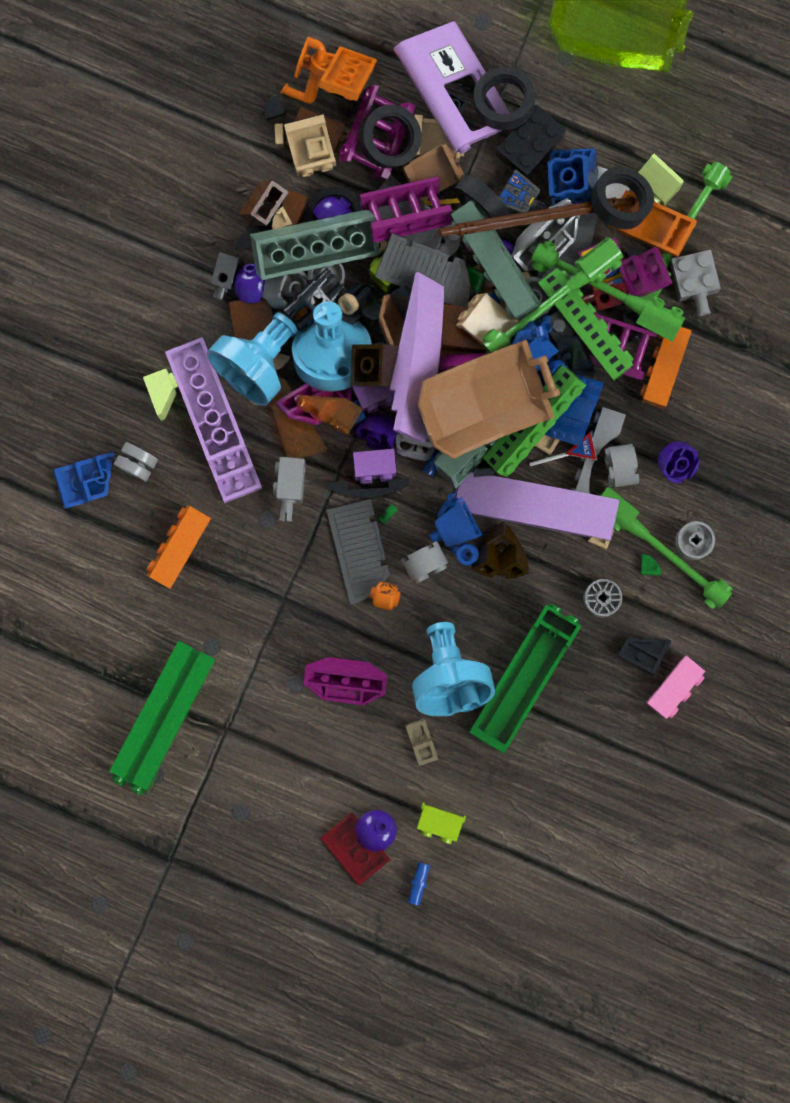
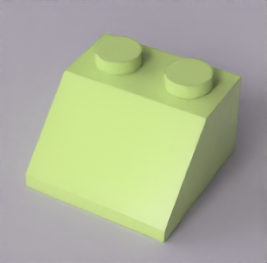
M655 154L650 157L638 172L649 182L653 190L654 202L665 206L680 190L684 182Z
M167 369L143 377L157 416L161 421L166 418L177 394L175 388L178 387L173 373H168Z

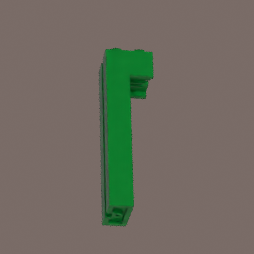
M553 604L543 607L495 687L494 696L485 704L468 732L505 754L567 648L570 647L581 628L577 618L572 615L565 617L560 614L562 610Z
M178 641L109 771L112 782L121 787L124 785L130 786L131 792L142 796V794L148 796L165 757L215 664L214 658Z

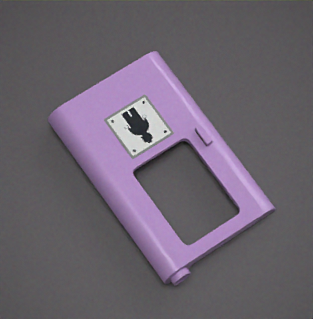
M455 21L406 39L394 47V52L455 153L460 152V154H463L471 149V144L503 131L489 126L471 131L444 85L468 75L472 76L477 83L482 75L486 73ZM493 86L485 96L486 101L493 112L509 114L510 111Z

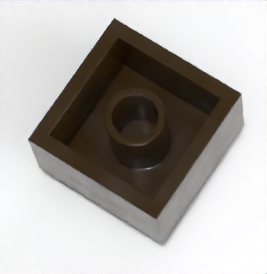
M385 344L352 345L350 386L390 388L399 346Z

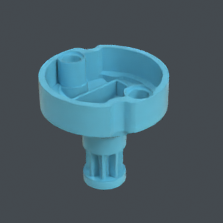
M323 302L314 309V323L304 333L298 331L292 343L294 366L298 376L315 389L322 391L345 390L352 387L350 386L352 345L371 344V339L368 331L360 322L357 321L352 325L342 321V311L339 305L334 302Z
M279 312L273 316V321L263 332H259L253 340L223 335L206 353L212 367L233 389L248 400L261 406H266L281 390L273 359L281 351L280 348L290 336L293 337L298 332L295 324Z
M439 622L428 627L427 637L431 640L433 648V665L420 674L412 684L417 710L430 716H452L458 712L472 711L486 704L495 694L490 668L483 663L461 658L460 649L456 647L454 638L455 627L450 622Z

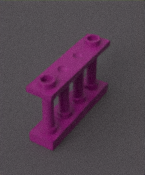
M372 85L365 88L362 92V101L347 141L340 150L341 157L339 161L342 163L349 162L351 158L374 169L373 178L383 181L388 180L392 168L378 167L372 164L363 154L355 151L360 125L369 114L372 103L381 107L395 105L377 96L376 92L379 86ZM410 102L399 105L409 110L412 114L416 105ZM379 119L375 126L387 131L389 136L385 143L373 138V142L376 148L381 150V153L387 156H397L406 130L396 119L392 125Z
M439 177L360 194L361 211L370 210L375 217V222L371 223L373 242L389 240L391 233L402 237L452 225V209L450 205L441 207L437 194L440 193ZM429 196L433 209L422 211L417 199ZM409 201L414 213L402 216L397 203ZM389 205L394 218L382 220L378 208Z
M596 312L593 313L597 319L602 318L608 325L606 329L608 333L611 323L623 327L619 338L621 342L619 347L623 352L630 330L642 333L632 363L633 367L627 370L624 375L643 380L646 372L641 371L642 367L640 365L650 335L657 337L658 334L643 326L642 328L597 314ZM592 353L588 354L593 365L602 367Z

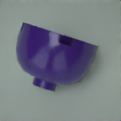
M328 196L322 199L313 209L315 216L319 220L353 213L349 208L350 202L344 197L339 199L334 196Z
M255 264L245 265L235 274L233 281L234 293L242 302L257 303L260 302V298H263L265 280H261L256 274Z
M370 415L356 429V435L361 441L363 438L367 441L366 446L373 450L392 449L397 438V432L393 430L394 423L387 415Z
M675 441L667 444L660 451L658 468L669 481L682 483V480L687 477L690 479L696 473L700 464V458H698L697 450L685 442Z
M371 810L363 814L355 827L357 840L364 849L372 852L387 849L394 842L397 835V825L394 818L382 810Z

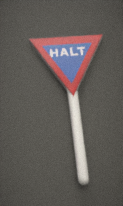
M590 432L583 438L581 446L575 445L568 452L530 462L529 466L569 455L597 460L592 433Z

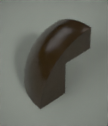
M504 522L500 523L484 538L478 547L479 556L476 562L472 564V570L490 578H493L494 575H505L506 579L524 576L529 573L525 551L511 528Z

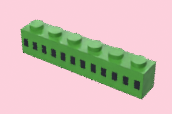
M556 268L538 284L550 298L566 285L570 277L565 270L560 271ZM580 289L570 291L554 305L612 380L615 381L633 367L631 361L634 359L627 350L624 352L619 347L621 342L615 334L610 336L606 330L608 325L602 318L599 320L593 314L596 310L590 302L585 303L582 300L583 293Z
M562 365L552 376L556 388H559L560 395L548 399L555 417L499 438L483 457L497 473L506 478L512 474L519 463L528 456L531 449L541 441L544 434L554 426L556 420L569 408V405L587 386L565 366ZM546 384L543 387L545 392L548 391Z

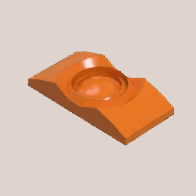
M626 190L622 198L633 196L635 203L620 206L617 210L624 213L638 211L639 201L636 194ZM654 202L650 213L637 227L625 230L609 227L628 238L641 241L651 247H657L660 252L678 257L697 220Z

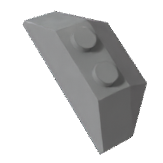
M566 198L549 208L571 205L573 203ZM580 215L530 224L517 238L512 258L524 271L535 270L532 267L533 261H531V258L539 243L544 244L545 241L553 242L556 245L555 250L559 252L560 257L576 239Z

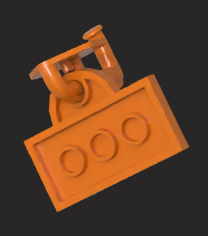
M307 37L294 78L298 79L304 68L311 70L305 93L289 87L287 83L280 93L310 104L315 101L318 89L322 88L328 93H336L342 95L345 99L357 101L376 66L377 59L341 46L336 54L328 53L322 42ZM310 47L317 49V52L312 56L309 55Z

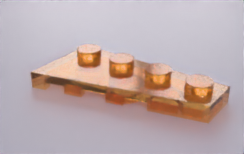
M285 379L279 380L281 390L270 403L287 458L301 459L327 451L326 446L312 424L288 418L276 405L277 401L292 392Z

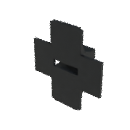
M355 283L350 289H347L346 293L356 298L359 307L351 315L342 312V321L354 325L362 316L373 321L379 319L382 302L379 299L385 291L367 284L362 287L359 283Z

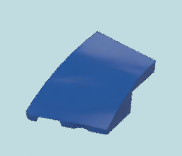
M114 452L53 470L64 509L107 496Z

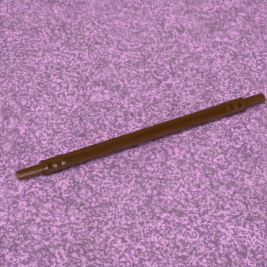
M633 196L619 199L616 197L607 198L615 209L635 203ZM591 201L457 223L455 226L438 229L439 237L455 234L461 236L595 213Z

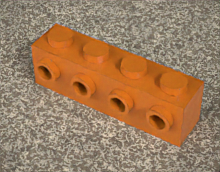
M681 327L673 342L659 335V339H662L660 347H655L652 356L656 358L654 365H649L646 376L649 379L647 385L643 384L640 396H643L641 402L661 409L666 408L692 330Z
M189 505L186 508H181L177 515V518H179L177 524L170 527L166 543H161L157 550L159 555L155 561L152 560L146 569L148 577L171 589L211 519Z

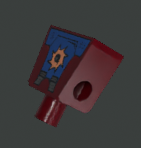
M622 276L605 282L628 295ZM592 287V294L582 297L585 303L590 302L592 306L597 305L599 310L624 303L596 287ZM604 293H605V294L608 295V296H607L606 298H604V299H603V298H600V295H601V294H604Z

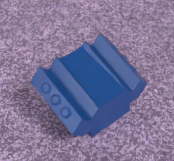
M595 148L551 150L550 161L547 163L549 196L552 197V205L566 198L573 204L591 201V191L598 181L599 172L596 164L598 158Z
M575 374L587 386L569 405V408L556 420L554 426L544 435L581 446L604 382Z

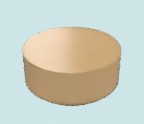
M346 293L338 299V305L343 313L351 315L358 310L359 305L353 295Z

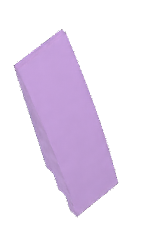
M416 272L390 391L395 393L391 410L397 412L393 430L419 443H425L428 432L417 403L423 381L438 374L443 324L444 286Z
M202 337L168 350L165 353L223 501L227 503L260 490L262 486L217 372L207 358L206 353L208 349Z
M471 472L459 485L456 496L458 499L463 498L461 502L465 501L471 514L608 541L612 539L620 502L618 499L497 476L474 477V472Z

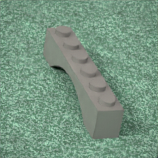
M602 407L600 412H596L593 423H596L594 431L590 430L596 457L602 448L619 436L625 414ZM581 458V461L584 463L582 469H578L574 480L578 481L576 488H571V490L590 494L589 478L595 460Z

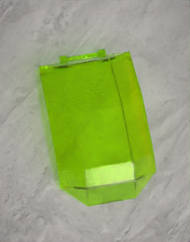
M554 0L548 25L560 50L571 55L621 68L670 72L674 53H683L685 50L684 42L689 22L693 19L694 12L686 10L688 0Z

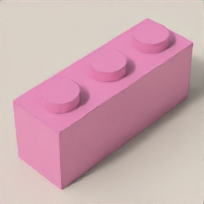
M684 656L645 704L662 718H672L679 710L677 708L678 704L681 701L686 702L691 696V688L694 685L698 687L705 677L702 675L705 673V670L689 657Z

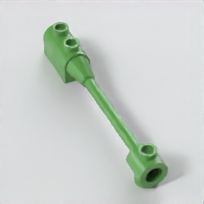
M713 162L712 165L707 164L702 172L704 175L703 181L706 186L688 213V217L695 219L712 190H720L721 188L725 190L733 177L730 175L731 172L727 167L718 162ZM662 252L661 256L667 268L673 256ZM662 289L641 298L653 301L654 297H658Z
M605 238L577 260L574 264L579 270L567 281L566 285L506 333L499 330L496 331L495 329L487 332L481 338L484 341L482 345L486 351L492 353L510 346V339L517 332L523 330L530 321L533 322L570 291H574L593 281L597 284L606 278L604 272L609 268L612 271L622 265L620 260L623 258V254L611 238Z
M545 241L544 244L539 243L531 258V261H533L532 267L535 270L545 273L547 269L550 270L556 266L571 275H574L579 270L559 259V252L555 250L556 245L553 242ZM595 281L588 283L623 301L624 304L640 315L636 322L637 324L672 342L685 320L681 309L672 307L670 310L664 307L665 302L658 297H654L652 301L631 294L627 295L602 281L597 284Z
M608 486L601 496L620 500L614 529L618 532L622 529L647 541L704 588L703 596L706 598L704 602L710 608L714 609L717 607L720 609L731 596L733 588L721 578L719 581L708 582L653 537L648 529L636 518L640 511Z

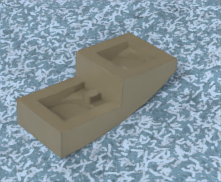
M425 719L405 724L418 765L421 766L438 760Z

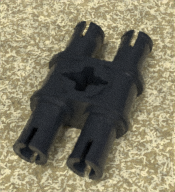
M327 267L315 279H310L303 289L296 292L295 298L282 309L292 319L303 307L307 308V313L294 323L303 333L314 323L313 312L317 305L323 302L335 303L347 292V289L340 282H337L327 294L323 293V288L335 278V275L332 274L333 272Z

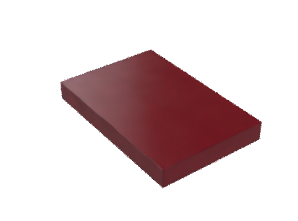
M351 812L320 837V839L357 885L360 886L391 859L383 850L372 852L364 849L359 844L355 832L358 819Z

